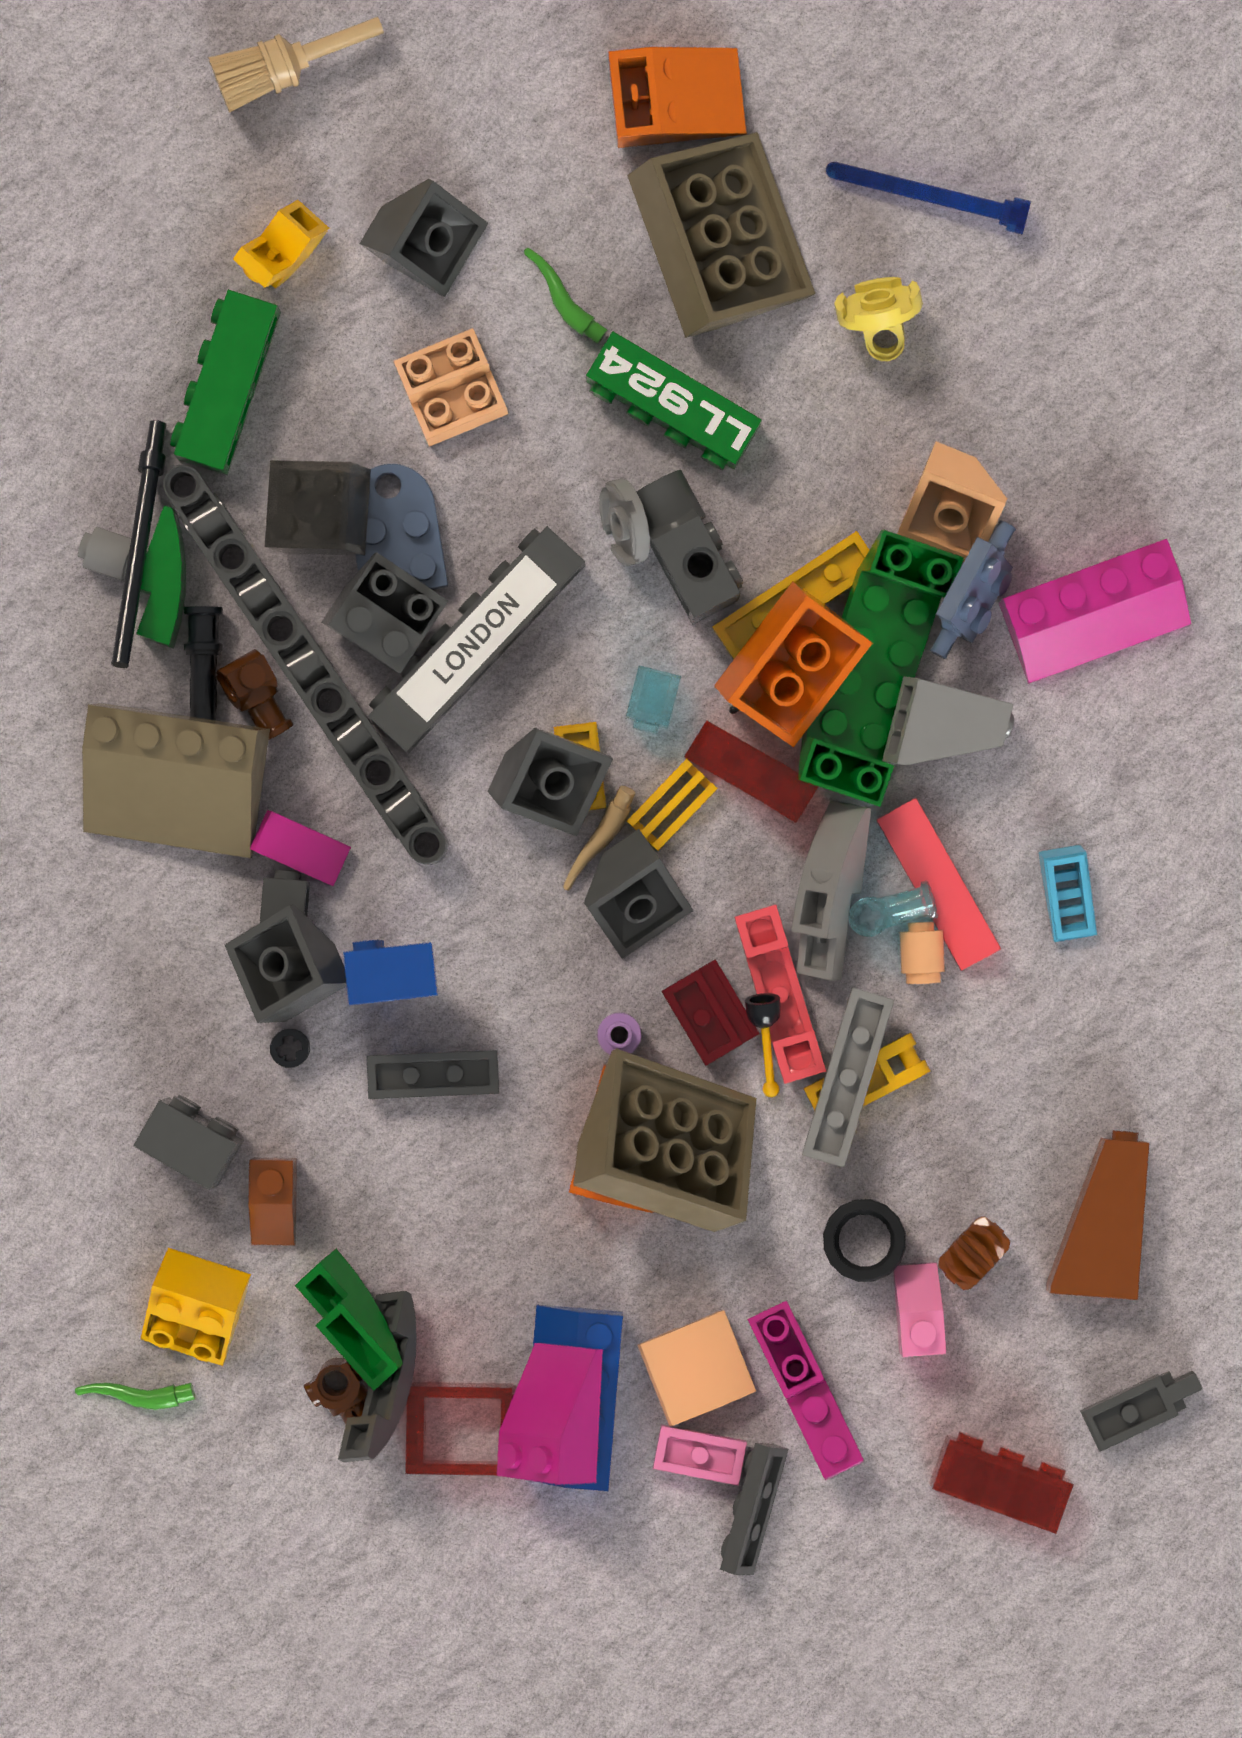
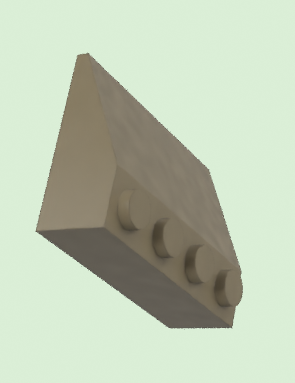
M758 132L653 157L627 175L685 338L720 329L815 295Z
M105 703L88 704L82 746L83 832L253 858V850L250 847L256 836L270 729Z
M614 1049L611 1051L577 1144L573 1185L712 1232L745 1222L747 1218L757 1098L620 1049Z

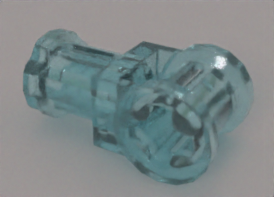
M928 880L921 882L920 887L880 898L875 896L865 897L854 903L848 916L849 924L853 931L864 937H873L883 932L886 928L925 916H929L931 919L938 918V912ZM865 905H869L871 911L879 910L881 918L875 921V928H871L868 922L861 923L859 915L865 912Z

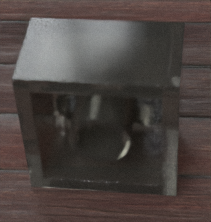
M270 460L264 547L290 554L365 556L371 469L352 462Z

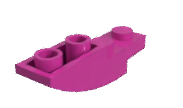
M787 1300L747 1319L824 1479L828 1480L865 1462Z

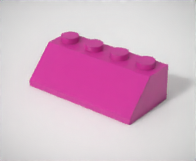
M1168 539L1008 596L998 603L1028 684L1191 625L1183 580Z

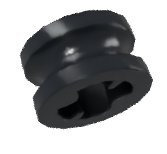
M284 1029L278 1032L272 1038L270 1044V1054L273 1060L285 1068H293L303 1064L310 1053V1043L307 1036L296 1029ZM294 1036L293 1042L299 1040L302 1045V1050L296 1052V1060L294 1061L286 1060L288 1055L281 1057L278 1052V1047L284 1045V1037Z

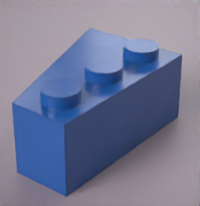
M384 940L352 942L353 951L343 952L349 1005L438 996L432 942L385 947Z

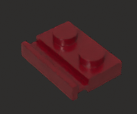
M716 959L661 991L705 1066L760 1034L757 1028L748 1020L744 1006Z

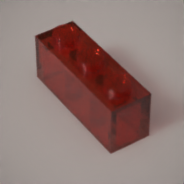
M959 1431L957 1438L946 1435L929 1482L932 1489L1046 1531L1057 1533L1074 1486L1070 1479L1064 1477L1065 1469L1041 1461L1039 1468L1023 1462L1024 1454L1000 1446L998 1453L982 1447L983 1439Z

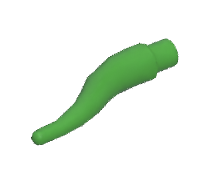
M526 248L524 250L525 256L536 263L546 279L553 304L562 319L580 335H586L599 344L608 330L597 323L595 317L585 312L572 300L554 269L540 255L530 248Z
M115 1383L88 1384L75 1389V1394L77 1395L88 1393L110 1395L134 1407L154 1410L177 1407L179 1403L195 1400L192 1383L179 1386L173 1384L153 1390L137 1389Z

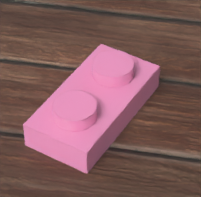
M661 1424L653 1469L739 1486L747 1441Z

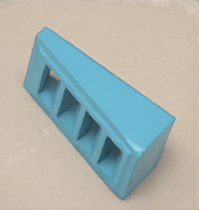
M1074 845L1038 852L1053 941L1059 942L1097 935L1086 851L1081 845ZM1069 863H1074L1075 865L1073 869L1054 871V866ZM1077 879L1078 886L1056 888V883ZM1078 897L1081 899L1080 904L1059 907L1058 901ZM1080 914L1084 916V921L1061 925V918Z

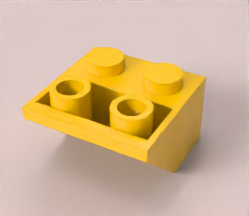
M168 1248L152 1285L140 1339L161 1348H168L193 1356L200 1361L223 1366L245 1301L251 1274Z

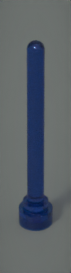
M835 161L830 162L825 169L827 176L831 179L999 220V225L1007 226L1006 231L1023 235L1031 204L1030 200L1014 197L1013 201L1005 199L1004 203Z

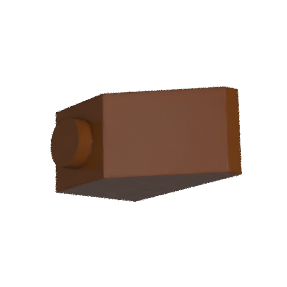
M254 1157L249 1160L248 1206L251 1245H296L297 1158Z

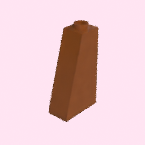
M1113 1130L1112 1138H1100L1046 1282V1291L1049 1293L1138 1300L1149 1142L1138 1141L1139 1132Z

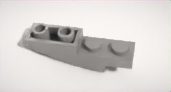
M830 801L820 821L800 880L791 929L792 932L801 933L796 969L798 974L829 981L842 980L851 895L860 894L862 891L871 807Z

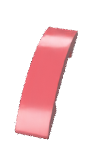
M777 905L735 916L756 994L772 993L780 997L781 1013L779 1019L770 1027V1038L784 1084L826 1072L788 948L789 945Z

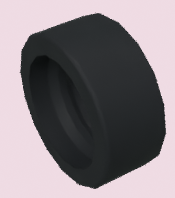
M872 1199L853 1200L840 1206L829 1217L823 1232L824 1251L830 1265L842 1276L858 1282H874L890 1275L901 1263L906 1250V1231L900 1218L887 1205ZM858 1215H871L879 1218L886 1225L890 1233L891 1245L887 1255L879 1263L872 1266H858L851 1263L843 1256L839 1247V1235L842 1227L849 1219Z

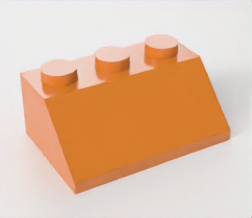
M792 581L714 687L730 704L794 748L872 645V642L825 604Z

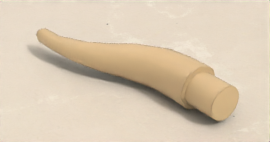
M620 786L615 798L610 800L599 825L582 848L563 885L564 890L569 891L572 888L577 876L585 866L608 846L620 832L631 811L630 805L636 794L633 789L627 786Z

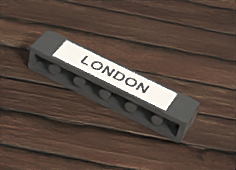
M548 526L541 533L533 529L518 545L522 553L510 565L504 560L488 577V580L493 584L481 596L474 592L461 605L458 611L463 616L452 627L445 623L431 637L428 642L433 646L432 649L422 659L415 655L409 660L401 674L399 673L403 677L400 683L392 691L386 686L370 702L369 706L373 711L368 717L407 754L417 746L586 566L585 561Z

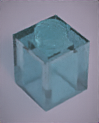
M639 665L626 713V719L634 721L632 728L652 734H658L659 727L668 729L681 676Z

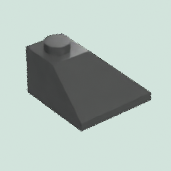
M427 179L381 206L359 244L389 266L445 297L489 223L435 181Z
M534 728L505 752L490 784L488 793L501 809L577 836L613 758L557 735Z
M639 829L602 854L584 900V904L622 959L694 911L659 856Z

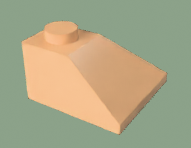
M935 441L897 534L964 557V562L977 537L987 542L989 541L1006 504L1007 497L976 457Z

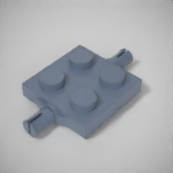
M1000 520L989 542L979 537L975 540L936 613L941 619L942 630L930 649L933 654L947 659L957 637L973 643L977 634H982L988 627L992 616L990 610L998 596H1002L1007 591L1012 580L1011 571L1013 567L1004 558V550L1014 531H1016L1014 526Z

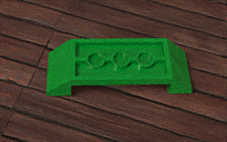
M881 530L857 570L842 615V619L868 638L872 645L803 734L798 780L881 807L894 769V765L882 761L903 677L915 678L941 598L944 599L962 566L964 557L887 530Z

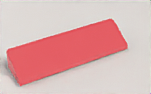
M917 798L878 818L876 821L938 930H943V940L960 970L962 971L1001 950Z

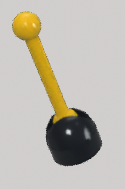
M761 993L747 997L745 1005L748 1020L755 1027L761 1029L766 1077L762 1091L765 1096L772 1098L778 1095L780 1087L774 1080L770 1027L780 1017L781 1004L778 995Z

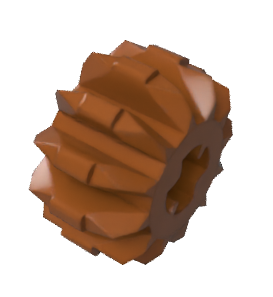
M985 1216L979 1217L940 1256L938 1267L953 1284H957L963 1290L972 1289L1009 1250L1010 1239L995 1222H991Z

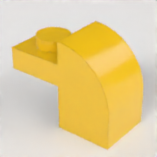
M296 200L280 209L259 237L241 246L233 260L243 268V272L249 279L261 284L264 288L272 285L276 289L292 276L311 255L330 228L303 203Z

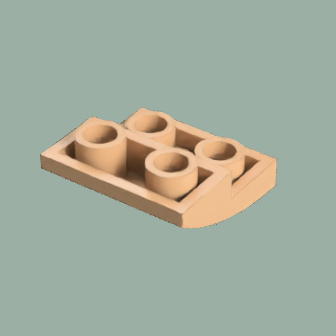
M473 328L394 360L398 374L429 447L509 414Z
M724 1310L717 1311L681 1328L672 1329L637 1345L669 1426L692 1419L756 1392Z

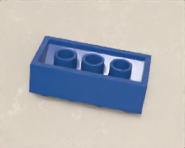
M536 1305L533 1347L535 1343L603 1349L596 1483L544 1484L563 1488L609 1492L623 1311Z

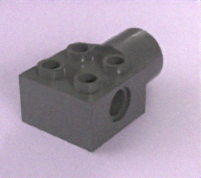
M682 470L669 473L636 491L643 504L648 521L650 546L692 625L737 602L740 597L739 589L742 588L741 584L744 582L732 560L724 563L718 552L722 549V540L711 521L705 525L702 522L706 515ZM703 560L709 564L712 571L707 577L697 578L689 572L688 565L693 561Z

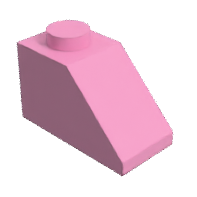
M937 1263L898 1265L893 1272L899 1353L902 1357L946 1354L944 1312Z

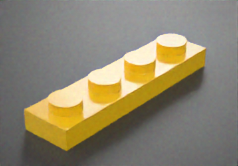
M855 531L712 626V629L734 660L792 581L826 605L852 587L857 570L869 552V548L859 533Z

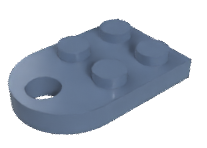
M399 464L379 465L365 472L353 486L348 502L358 571L377 552L432 590L449 587L435 500L426 480L415 470ZM385 475L396 476L401 482L400 492L393 498H383L376 491L378 480Z

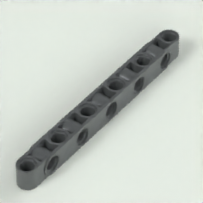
M188 465L172 467L163 479V489L179 513L180 520L396 839L400 840L415 861L424 865H433L440 862L447 852V840L433 819L432 812L226 507L193 467ZM183 476L193 477L196 481L194 492L187 497L176 496L174 493L175 482ZM232 547L242 549L244 552L243 563L236 569L225 568L222 563L224 552ZM278 619H288L292 622L293 632L287 640L276 641L272 639L270 629L272 624ZM328 690L338 691L342 697L340 708L333 713L322 712L319 707L320 696ZM377 761L387 763L390 768L389 780L382 785H373L367 778L368 768ZM432 833L437 836L439 849L434 856L422 857L417 853L415 843L420 835Z

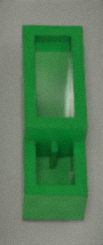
M164 505L146 554L141 592L149 594L150 597L136 634L141 638L174 649L182 622L186 596V559L178 515L173 508Z
M336 1248L309 1271L295 1287L323 1317L315 1326L374 1391L401 1367L403 1362L387 1322L371 1293Z

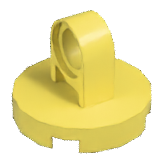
M900 277L876 278L854 285L855 294L847 298L843 292L839 294L834 302L840 326L849 330L863 331L866 348L874 359L891 361L902 354L905 343L903 323L917 315L923 306L917 282L911 281L909 286H903ZM889 330L897 336L898 340L892 347L881 348L874 343V335L879 331Z

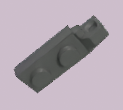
M1170 1371L1161 1375L1156 1374L1080 1410L1099 1452L1178 1416L1179 1411L1187 1408L1183 1398L1201 1391L1203 1388L1194 1371L1173 1379Z

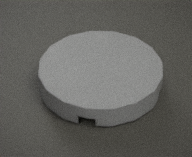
M619 478L605 483V488H602L599 496V511L603 530L606 532V535L612 533L616 544L610 545V549L618 561L626 566L642 563L647 560L650 551V534L643 504L635 488L628 480Z

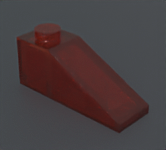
M707 720L684 756L690 762L793 825L797 823L819 787L798 780V773Z

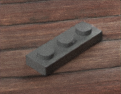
M498 1050L367 1055L368 1099L499 1094Z
M755 1443L754 1449L748 1454L744 1467L746 1477L743 1488L733 1504L734 1520L731 1531L724 1539L721 1547L723 1559L720 1570L733 1575H754L788 1454V1448L776 1444Z

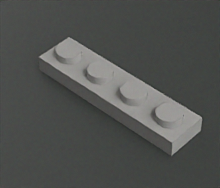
M854 987L851 988L802 1151L803 1156L845 1167L894 999Z

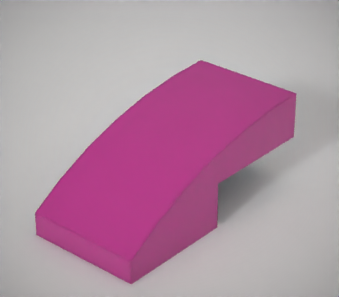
M267 809L250 849L334 886L351 847Z

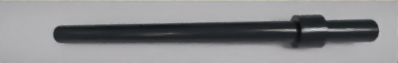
M159 420L150 421L146 448L140 453L138 471L141 473V480L111 665L117 668L129 667L158 478L164 474L166 456L162 452L167 424Z

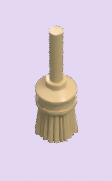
M375 17L302 46L300 41L290 44L280 34H277L271 40L257 42L258 46L208 57L230 113L272 90H275L276 94L282 92V89L290 86H299L301 70L309 67V61L383 34L384 31L379 18Z

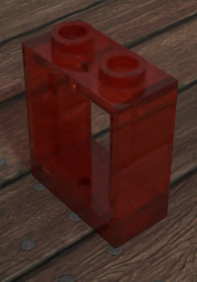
M412 1382L406 1413L405 1474L497 1476V1461L425 1460L426 1397L501 1399L502 1425L514 1396L513 1383Z

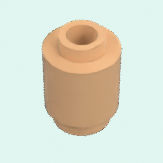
M934 922L908 923V931L899 932L901 973L906 974V984L941 983L940 972H945L943 930H934Z

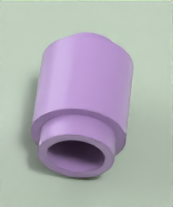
M626 1013L610 1014L604 1018L598 1028V1042L601 1048L608 1054H611V1051L614 1049L632 1053L636 1050L641 1040L640 1026L632 1016ZM617 1026L624 1027L628 1032L627 1040L623 1043H615L611 1039L613 1028Z

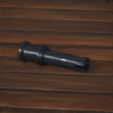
M184 607V614L188 615V642L184 644V651H186V655H190V717L216 720L217 655H221V651H223V644L219 643V616L223 614V607Z

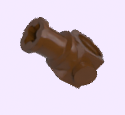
M254 649L217 670L216 678L228 700L240 712L248 711L256 727L270 729L269 740L282 734L294 725L290 718H285L274 698V695L278 692L277 679L265 656L258 650Z
M335 1357L327 1360L322 1365L319 1373L313 1376L311 1381L304 1384V1389L315 1407L322 1405L328 1408L332 1416L340 1415L345 1424L347 1418L362 1416L368 1390L361 1376L344 1358ZM331 1371H340L347 1377L348 1386L342 1390H334L326 1384L325 1375Z

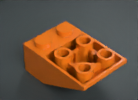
M644 47L608 51L618 148L747 134L737 48Z

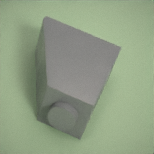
M903 677L882 761L906 766L1002 747L1004 740L1009 737L1013 729L1014 716L1012 709L1014 704L919 678Z

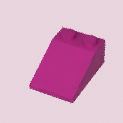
M547 1343L534 1344L499 1430L497 1476L558 1485L596 1483L603 1349Z

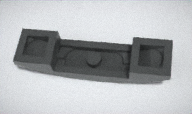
M407 1291L377 1294L375 1296V1302L392 1333L403 1365L374 1391L368 1387L362 1416L347 1418L338 1460L344 1463L374 1460L393 1435L406 1406L414 1374L417 1341L412 1294Z

